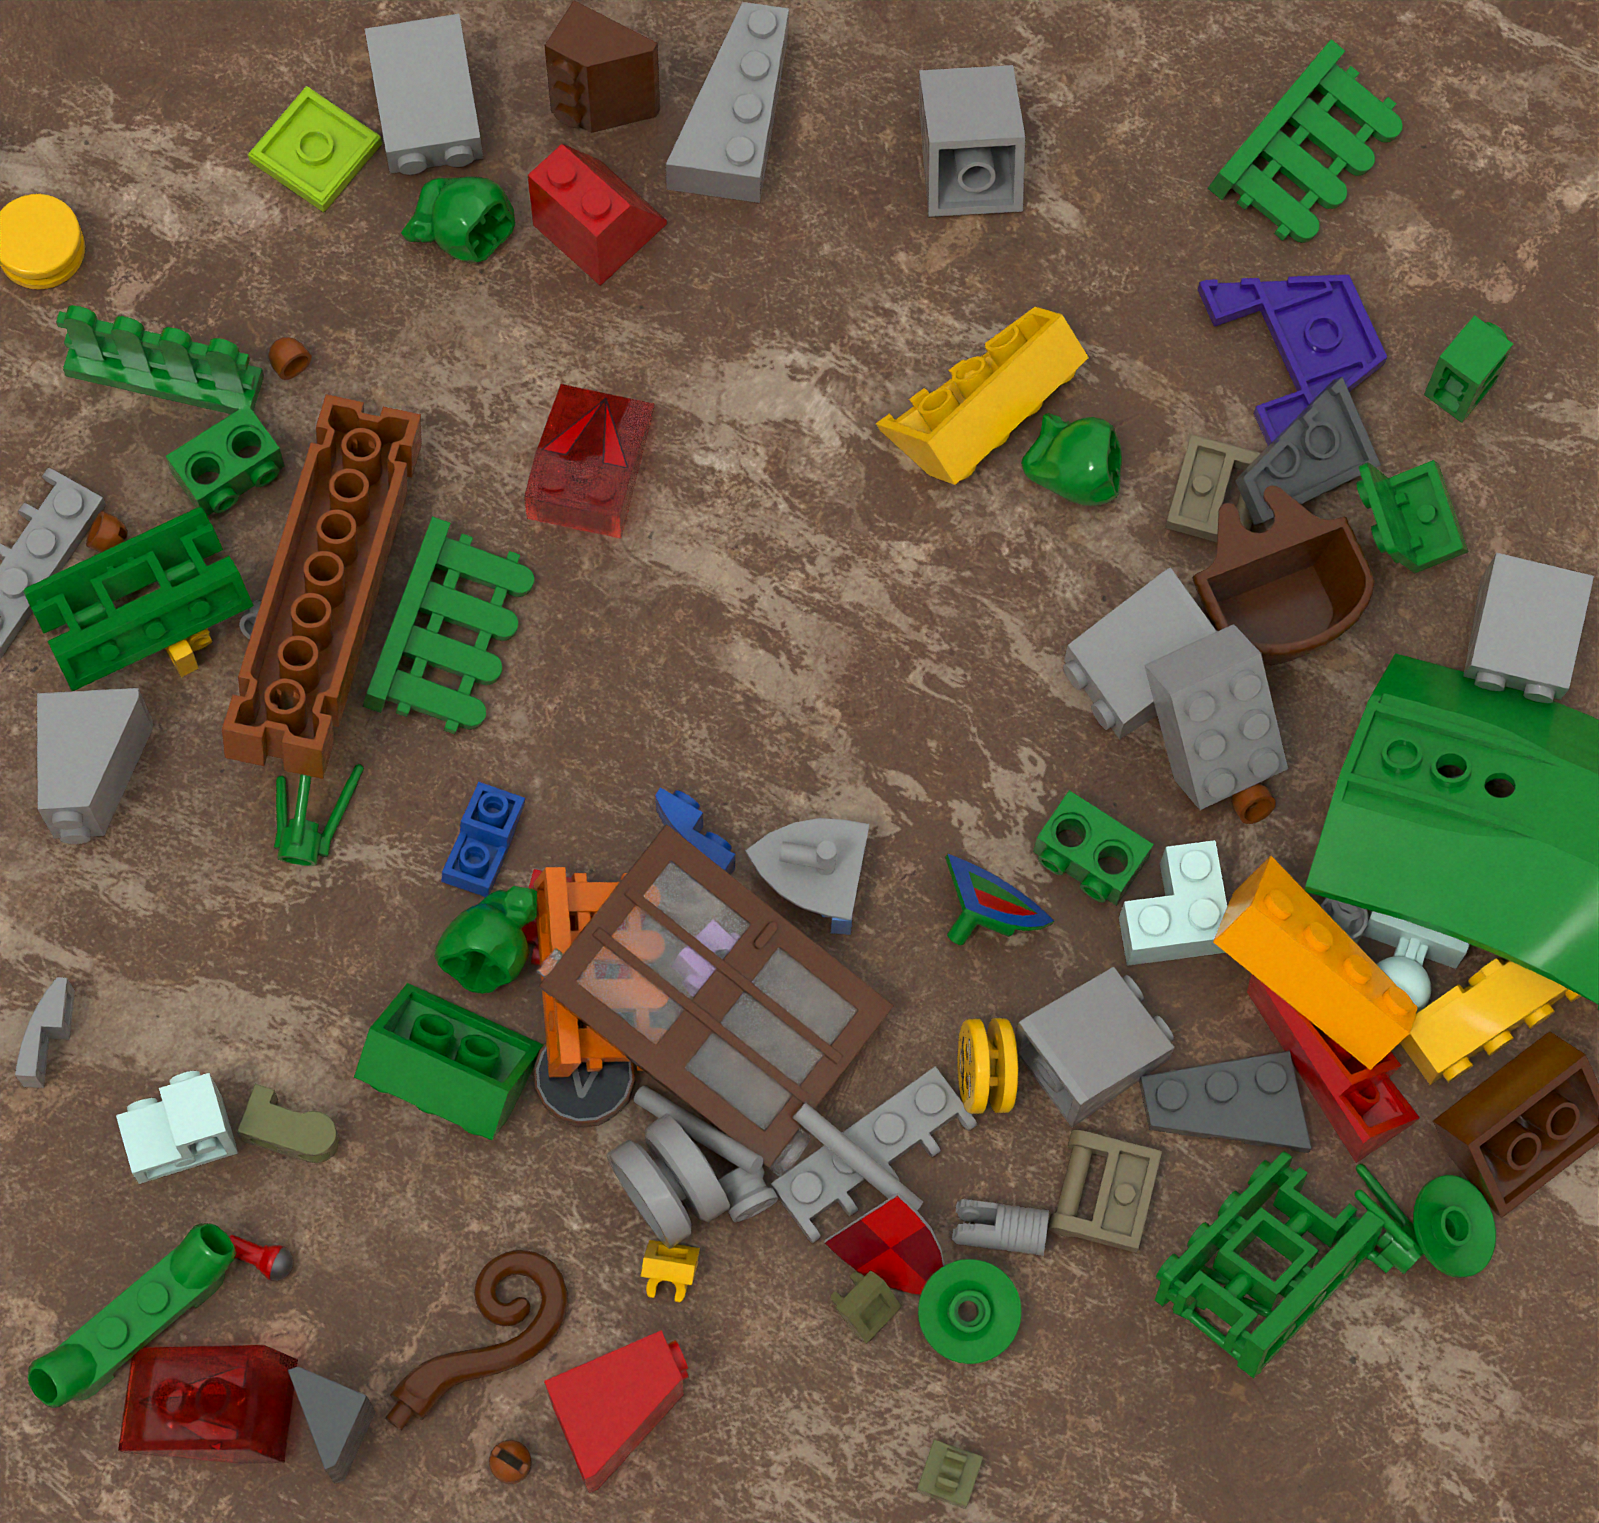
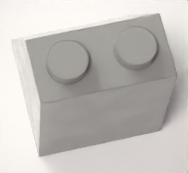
M454 14L365 28L390 174L400 172L412 175L420 173L426 168L441 165L462 167L472 163L473 160L483 159L460 15Z
M1013 65L919 70V116L928 216L1022 212L1025 132Z
M1496 552L1480 580L1463 677L1475 679L1476 686L1487 690L1503 691L1505 687L1524 691L1523 696L1536 702L1551 703L1553 699L1561 700L1570 687L1594 576Z
M1170 567L1068 644L1064 659L1066 664L1063 665V669L1073 687L1077 690L1083 688L1092 700L1091 709L1099 724L1105 730L1111 728L1116 736L1121 739L1157 716L1145 665L1217 631Z
M139 688L37 693L38 811L54 839L60 838L61 842L68 844H82L89 842L92 836L105 835L153 729L152 717Z
M1114 967L1021 1020L1018 1023L1015 1034L1018 1056L1072 1128L1137 1083L1141 1076H1147L1170 1060L1175 1048L1171 1043L1174 1040V1036L1168 1025L1158 1015L1153 1018L1141 1004L1144 997L1137 984L1128 975L1121 977Z

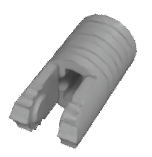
M961 1199L957 1202L955 1213L964 1222L963 1224H958L956 1229H953L952 1240L956 1244L1044 1256L1049 1210Z

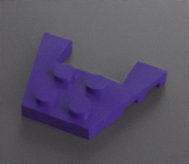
M1350 275L1288 277L1287 281L1260 282L1259 278H1241V281L1238 283H1218L1217 279L1199 282L1198 292L1214 327L1258 311L1261 312L1297 392L1255 407L1253 414L1268 446L1332 380L1343 377L1350 392L1386 362L1387 355Z

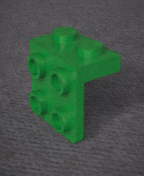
M1429 461L1390 478L1369 462L1359 466L1362 480L1356 482L1357 490L1364 506L1367 509L1372 508L1377 524L1371 526V531L1381 553L1387 552L1396 564L1401 563L1415 574L1469 552L1440 466L1436 461Z

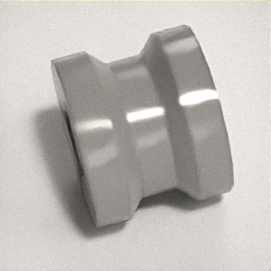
M739 1167L718 1180L731 1205L729 1214L734 1222H740L753 1217L778 1201L779 1198L774 1189L767 1187L763 1180L765 1173L763 1167L754 1175Z

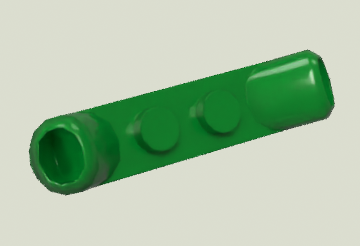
M199 1223L193 1226L180 1245L55 1350L31 1363L28 1367L27 1378L34 1395L43 1404L51 1408L61 1407L72 1400H86L95 1395L115 1378L113 1373L189 1308L192 1306L198 1308L220 1288L225 1278V1271L236 1256L235 1246L229 1236L218 1226L211 1223Z

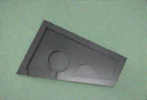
M1343 377L1332 380L1235 480L1254 525L1274 517L1273 511L1263 499L1264 491L1269 486L1280 487L1298 503L1302 504L1360 476L1359 466L1369 462L1375 468L1381 465Z
M1290 1051L1140 1077L1139 1084L1149 1130L1207 1139L1216 1137L1244 1141V1144L1262 1147L1265 1144L1291 1148V1151L1303 1153L1311 1151Z

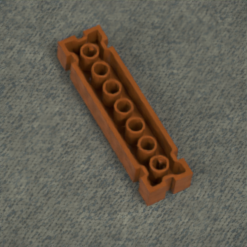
M327 394L325 395L316 424L317 444L310 443L238 675L240 696L232 695L222 727L225 758L265 766L267 756L283 759L284 771L324 779L334 745L333 726L339 727L406 501L407 477H413L422 446L421 414L384 406L380 416L364 413V402Z

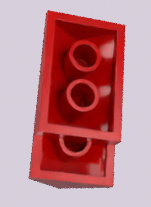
M1251 973L1247 989L1248 995L1285 1052L1290 1051L1294 1067L1356 1163L1420 1118L1389 1078L1402 1066L1391 1051L1369 1070Z

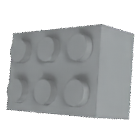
M1234 624L1145 665L1174 780L1199 810L1288 769L1261 653Z

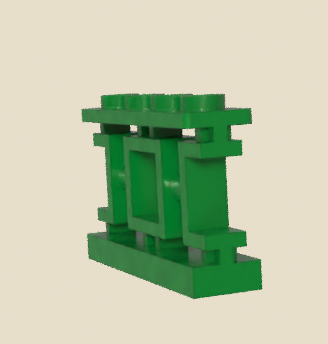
M197 507L34 583L23 590L43 634L64 624H67L70 630L47 642L71 691L84 687L254 606L242 577L230 556L208 566L203 561V559L222 551L223 548L202 507ZM154 582H157L160 587L117 609L112 603Z
M1283 1151L1272 1163L1264 1160L1251 1175L1248 1181L1249 1187L1242 1194L1237 1191L1232 1192L1220 1207L1218 1219L1212 1225H1209L1207 1222L1202 1223L1187 1243L1188 1249L1180 1257L1175 1253L1172 1254L1163 1263L1156 1275L1160 1285L1154 1301L1162 1307L1171 1301L1174 1303L1172 1310L1181 1316L1197 1300L1231 1326L1222 1348L1230 1354L1234 1350L1241 1354L1237 1366L1253 1379L1374 1251L1385 1224L1382 1219L1369 1210L1361 1218L1357 1217L1358 1209L1350 1203L1334 1219L1299 1193L1303 1188L1308 1172L1301 1167L1296 1171L1292 1169L1290 1164L1293 1157L1286 1151ZM1278 1188L1273 1206L1290 1218L1285 1224L1261 1207ZM1308 1231L1330 1248L1339 1240L1321 1261L1311 1269L1319 1250L1303 1239L1302 1236ZM1256 1237H1259L1292 1262L1275 1282L1239 1256ZM1217 1251L1218 1253L1212 1268L1229 1280L1224 1288L1200 1271ZM1248 1294L1270 1310L1285 1298L1252 1332L1258 1314L1241 1302L1244 1296Z

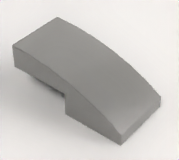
M57 977L39 1001L28 1023L21 1043L15 1076L23 1087L44 1088L49 1039L70 1040L75 990L67 978Z

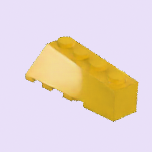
M1039 307L1032 308L985 343L987 353L981 357L976 356L967 360H961L948 370L952 375L950 380L930 394L928 390L923 388L909 399L913 405L912 408L897 419H894L889 413L876 423L877 427L929 476L953 485L966 479L975 471L976 465L986 455L1004 444L1009 438L1010 433L1026 417L1035 414L1042 407L1043 401L1060 385L1070 381L1074 377L1076 370L1089 358L1062 314Z
M1496 958L1468 980L1469 986L1463 989L1461 985H1457L1415 1015L1410 1034L1400 1044L1430 1085L1443 1076L1450 1083L1473 1067L1469 1060L1483 1050L1489 1056L1493 1055L1514 1039L1510 1033L1524 1023L1530 1029L1534 1028L1555 1012L1551 1007L1552 1004L1565 996L1570 1002H1573L1580 998L1581 995L1509 960L1504 962L1502 958Z

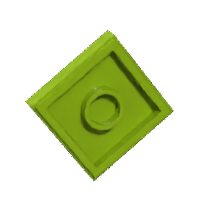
M306 86L249 152L248 157L252 164L322 212H325L382 145V139L380 135Z

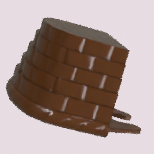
M1274 485L1267 487L1263 494L1264 501L1274 513V524L1272 527L1262 533L1251 532L1242 525L1238 508L1232 503H1224L1218 511L1216 558L1211 566L1192 577L1201 603L1215 630L1220 631L1234 624L1259 650L1263 664L1270 666L1301 658L1340 637L1364 613L1373 595L1375 584L1369 563L1365 559L1361 546L1357 542V538L1345 516L1332 520L1316 517L1280 487Z

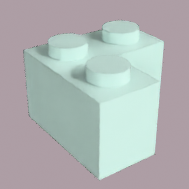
M1216 841L1166 847L1160 862L1165 896L1125 901L1119 916L1127 966L1226 953L1213 943L1227 909Z
M189 1071L176 1075L170 1079L171 1085L159 1088L162 1098L161 1102H157L156 1098L139 1100L127 1106L128 1112L116 1115L130 1168L139 1184L238 1153L222 1095L210 1073L200 1075L199 1071Z

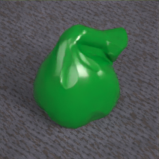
M436 178L425 183L422 187L414 215L401 234L408 242L421 241L423 243H431L436 241L440 249L454 259L473 264L486 260L512 234L516 224L514 208L503 188L488 178Z
M1050 413L1044 414L1040 436L1022 458L1021 465L1024 474L1036 484L1070 502L1082 506H1100L1108 504L1117 498L1120 492L1122 451L1114 426L1104 419L1095 417L1082 418L1070 423L1069 421L1063 422L1060 416Z
M513 886L508 891L500 889L486 896L477 905L470 906L461 912L444 930L435 947L434 957L437 964L444 972L455 978L463 988L470 992L490 993L498 986L516 980L530 953L522 928L532 922L538 915V892L534 889Z

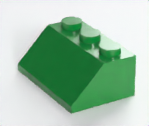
M407 983L369 1028L354 1078L369 1084L379 1092L391 1094L409 1102L422 1112L437 1115L457 1124L470 1134L493 1140L510 1117L535 1066L539 1051L544 1045Z

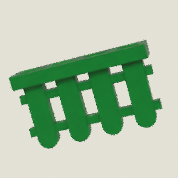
M1332 39L1226 163L1207 188L1221 200L1231 189L1236 191L1241 196L1236 203L1244 210L1250 204L1279 227L1274 234L1282 241L1288 235L1300 243L1312 240L1318 233L1320 226L1318 218L1309 211L1312 205L1317 202L1326 209L1339 207L1347 197V187L1337 177L1341 170L1344 168L1355 176L1366 174L1375 162L1374 152L1365 144L1366 140L1372 135L1378 141L1388 143L1393 141L1402 131V120L1392 111L1397 103L1389 97L1381 102L1355 80L1359 72L1352 66L1346 72L1341 69L1336 63L1345 50ZM1315 89L1325 96L1318 105L1309 98ZM1334 104L1362 127L1356 135L1327 113ZM1287 122L1297 129L1291 138L1281 131ZM1306 137L1334 160L1328 169L1299 146ZM1259 155L1269 162L1263 171L1253 164ZM1278 171L1306 193L1300 202L1272 180Z
M72 305L68 307L67 312L59 311L56 324L60 328L67 329L64 344L69 348L63 366L66 377L227 414H232L247 404L254 411L264 373L262 368L248 365L250 361L249 354L240 353L238 346L234 343L220 338L211 339L209 345L192 342L191 336L188 333L172 327H165L161 334L145 331L144 326L139 321L124 316H118L115 318L114 323L98 320L93 311L81 306Z
M432 516L362 707L381 713L385 701L388 700L398 704L396 714L407 717L410 709L445 721L446 725L443 731L455 735L458 726L468 730L476 729L482 725L485 719V705L481 700L469 696L474 682L482 685H491L499 679L502 672L501 660L496 655L487 652L486 648L490 638L507 641L515 635L518 628V618L511 610L503 608L502 604L506 594L514 597L527 595L534 584V575L528 567L518 564L520 554L509 551L505 559L470 546L473 540L471 536L461 534L459 542L447 537L451 523ZM435 568L447 572L443 585L430 581ZM462 577L495 589L490 603L454 590L458 578ZM418 612L431 616L427 629L414 625ZM444 620L479 633L474 647L438 634L442 621ZM402 656L415 660L410 674L398 670ZM426 665L463 677L458 691L423 679L422 676Z

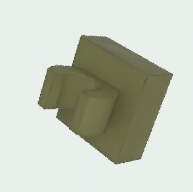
M871 1270L865 1277L857 1272H853L849 1276L855 1287L845 1298L837 1292L831 1295V1299L836 1305L835 1308L853 1334L866 1344L902 1307L886 1282Z
M933 1440L916 1492L966 1509L983 1456Z

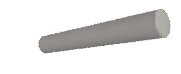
M647 1086L640 1087L634 1096L635 1104L658 1118L666 1113L671 1115L689 1137L751 1175L756 1174L761 1169L763 1157Z
M806 1102L793 1115L792 1118L885 1197L889 1199L899 1193L916 1210L921 1207L923 1201Z

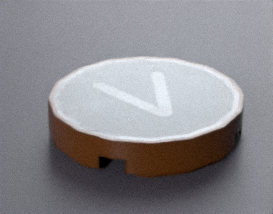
M545 1044L540 1049L534 1066L535 1091L544 1108L559 1122L578 1128L599 1126L616 1116L629 1103L635 1086L634 1063L632 1061L602 1062V1069L599 1072H587L586 1062H581L569 1077H549L547 1047Z

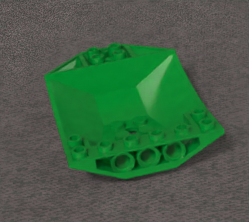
M1395 653L1367 702L1341 769L1305 885V891L1402 919L1454 937L1542 975L1599 1005V720L1555 701L1551 703L1532 701L1523 696L1524 691L1509 687H1505L1503 691L1483 689L1475 685V679L1463 677V671ZM1444 765H1454L1459 767L1464 774L1457 778H1447L1442 776L1437 770ZM1492 779H1505L1513 785L1514 792L1508 797L1497 798L1486 791L1485 785Z

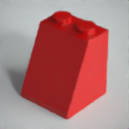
M561 144L528 174L533 226L600 286L667 225V220L601 160L567 145Z
M662 1330L544 1381L549 1400L589 1493L598 1490L684 1395L683 1380L689 1378L687 1363L678 1342L674 1340L667 1343Z

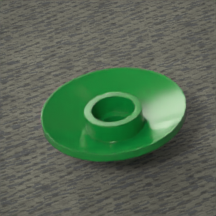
M1444 1175L1427 1182L1416 1198L1413 1212L1414 1230L1422 1252L1436 1269L1448 1276L1465 1278L1481 1272L1491 1260L1496 1243L1495 1222L1486 1199L1472 1183L1459 1176Z
M963 1259L944 1265L928 1279L922 1289L918 1302V1321L926 1341L940 1355L958 1363L976 1364L997 1357L1012 1343L1021 1323V1301L1015 1285L1001 1269L981 1260ZM964 1301H971L976 1306V1315L970 1321L962 1320L958 1314V1308Z

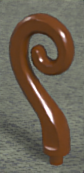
M514 1250L505 1252L487 1263L476 1280L474 1290L477 1308L484 1318L490 1323L499 1326H514L523 1321L530 1313L531 1305L525 1297H518L510 1303L500 1302L497 1298L496 1289L498 1284L504 1278L511 1275L526 1276L538 1286L541 1294V1304L536 1317L526 1330L506 1342L436 1356L417 1366L390 1394L396 1404L385 1419L402 1431L412 1416L423 1420L439 1399L453 1386L515 1368L543 1351L562 1326L568 1305V1292L565 1281L554 1262L533 1251Z

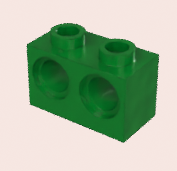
M1474 315L1440 355L1424 395L1463 423L1497 382L1513 347V343L1507 339L1504 331L1497 325L1483 322Z
M248 404L166 455L171 473L194 506L196 508L202 507L207 516L213 512L219 514L230 509L238 501L241 494L254 486L263 487L269 484L278 476L280 469L285 467L279 446ZM256 446L260 448L259 452L251 458L237 456L244 447ZM206 472L219 474L218 478L210 484H199L196 482L199 476Z
M1069 790L1037 836L1033 852L1039 856L1038 861L1041 865L1052 873L1063 875L1065 872L1079 881L1082 891L1092 899L1102 903L1108 900L1117 906L1149 859L1154 844ZM1063 830H1071L1081 837L1082 843L1076 847H1066L1058 841L1056 835ZM1105 857L1116 858L1123 864L1124 871L1119 874H1108L1100 868L1098 861Z

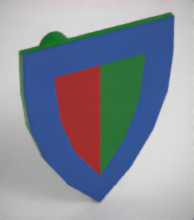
M948 853L945 856L963 910L947 933L948 938L952 942L964 945L977 924L1010 937L1015 929L1022 931L1041 930L1052 925L1055 921L1035 902L994 874Z

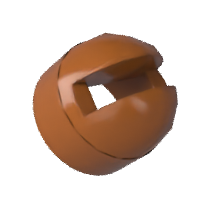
M282 337L276 340L270 347L268 356L272 368L282 380H289L299 375L307 368L312 358L301 342L290 337Z
M101 511L89 530L86 546L101 553L124 542L123 539L127 538L128 530L117 517Z
M1261 782L1232 795L1231 801L1236 814L1245 824H1253L1265 819L1271 814L1276 805L1274 797Z
M502 1441L490 1453L489 1466L491 1472L502 1483H518L525 1479L531 1470L532 1460L526 1446L518 1441ZM502 1450L523 1463L519 1471L509 1463L497 1458Z

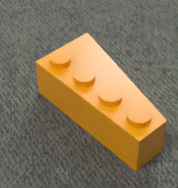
M1269 856L1233 892L1213 943L1371 1070L1410 1034L1418 1007L1412 1002L1408 994L1399 988L1291 875L1272 856Z

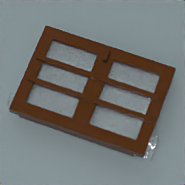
M667 824L657 834L568 949L562 953L555 947L537 970L544 977L538 987L550 995L553 1000L717 1130L762 1156L763 1165L778 1177L784 1175L791 1168L811 1140V1136L800 1128L801 1125L792 1118L793 1115L805 1102L813 1109L817 1107L894 1007V1005Z

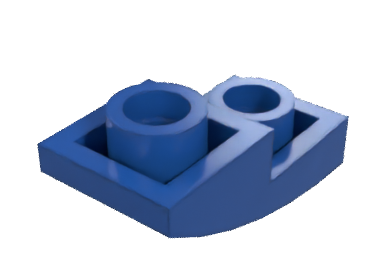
M478 782L462 817L460 833L443 868L441 882L483 897L491 893L525 804L524 797Z
M660 787L655 795L656 811L663 825L667 824L731 875L735 869V854L731 852L732 847L727 841L714 833L706 832L705 836L700 834L703 828V812L698 810L700 805L681 791L675 790L671 794Z

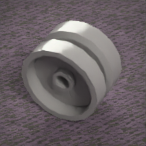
M666 1113L645 1127V1141L655 1159L654 1161L641 1145L631 1140H626L606 1155L613 1172L632 1203L655 1235L666 1247L671 1249L691 1235V1220L681 1203L682 1201L697 1218L708 1223L728 1210L730 1203L703 1153L674 1118Z

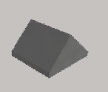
M299 1366L292 1368L288 1372L324 1469L335 1484L344 1481L376 1411L366 1395Z

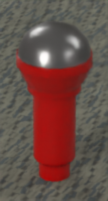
M235 1235L229 1236L236 1249L235 1258L256 1266V1269L266 1279L281 1280L292 1270L293 1258L285 1246L265 1245L263 1247Z

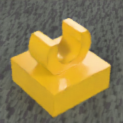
M208 628L164 648L181 678L199 669L193 651L200 650L213 642L209 636Z
M649 1240L641 1277L649 1278L646 1286L648 1297H655L659 1282L669 1281L676 1287L675 1302H681L685 1297L687 1286L693 1284L700 1248L677 1244L669 1249L660 1241Z

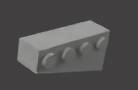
M742 2L666 162L667 190L760 203L788 41L789 8Z

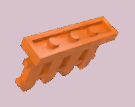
M545 867L534 882V890L538 892V915L536 918L541 982L551 972L571 943L590 921V916H594L620 882H587L586 873H574L571 877L572 882H566L565 867ZM624 873V874L621 876V880L624 878V876H625L627 873ZM652 884L643 897L657 907L660 903V893ZM635 905L625 918V930H616L611 937L642 962L650 964L655 962L664 952V940L655 931L641 930L640 916L647 914ZM569 916H574L575 931H570ZM603 946L576 982L613 1012H632L634 1028L656 1045L667 1030L663 1028H650L648 1012L660 1010L666 1004L669 997L630 966V979H595L594 964H627ZM542 989L549 1077H569L581 1062H586L587 1072H599L602 1069V1062H631L584 1023L583 1028L578 1029V1019ZM637 1066V1071H643Z

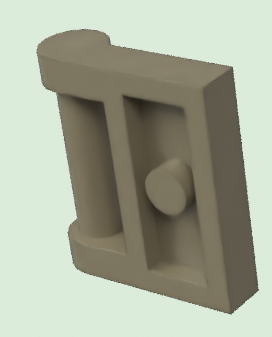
M1191 434L1165 528L1217 542L1218 511L1224 500L1232 467L1244 471L1261 453ZM1240 493L1237 503L1240 521L1250 531L1253 520Z
M1072 1130L1068 1142V1147L1072 1149L1057 1212L1051 1213L1047 1229L1061 1236L1077 1237L1137 1253L1162 1151L1087 1131ZM1097 1154L1105 1156L1107 1159L1092 1220L1089 1221L1078 1218L1077 1213L1091 1156Z

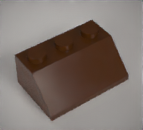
M573 0L544 45L551 112L562 124L570 128H577L579 126L590 133L656 117L660 111L658 43Z
M1549 1031L1435 1118L1433 1123L1449 1157L1470 1183L1482 1193L1492 1210L1502 1218L1599 1143V1083L1586 1054Z

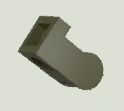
M258 1084L254 1085L237 1131L243 1142L310 1163L325 1162L334 1156L338 1149L339 1137L334 1122L328 1115L319 1111H309L302 1114L277 1106L278 1098L275 1090Z

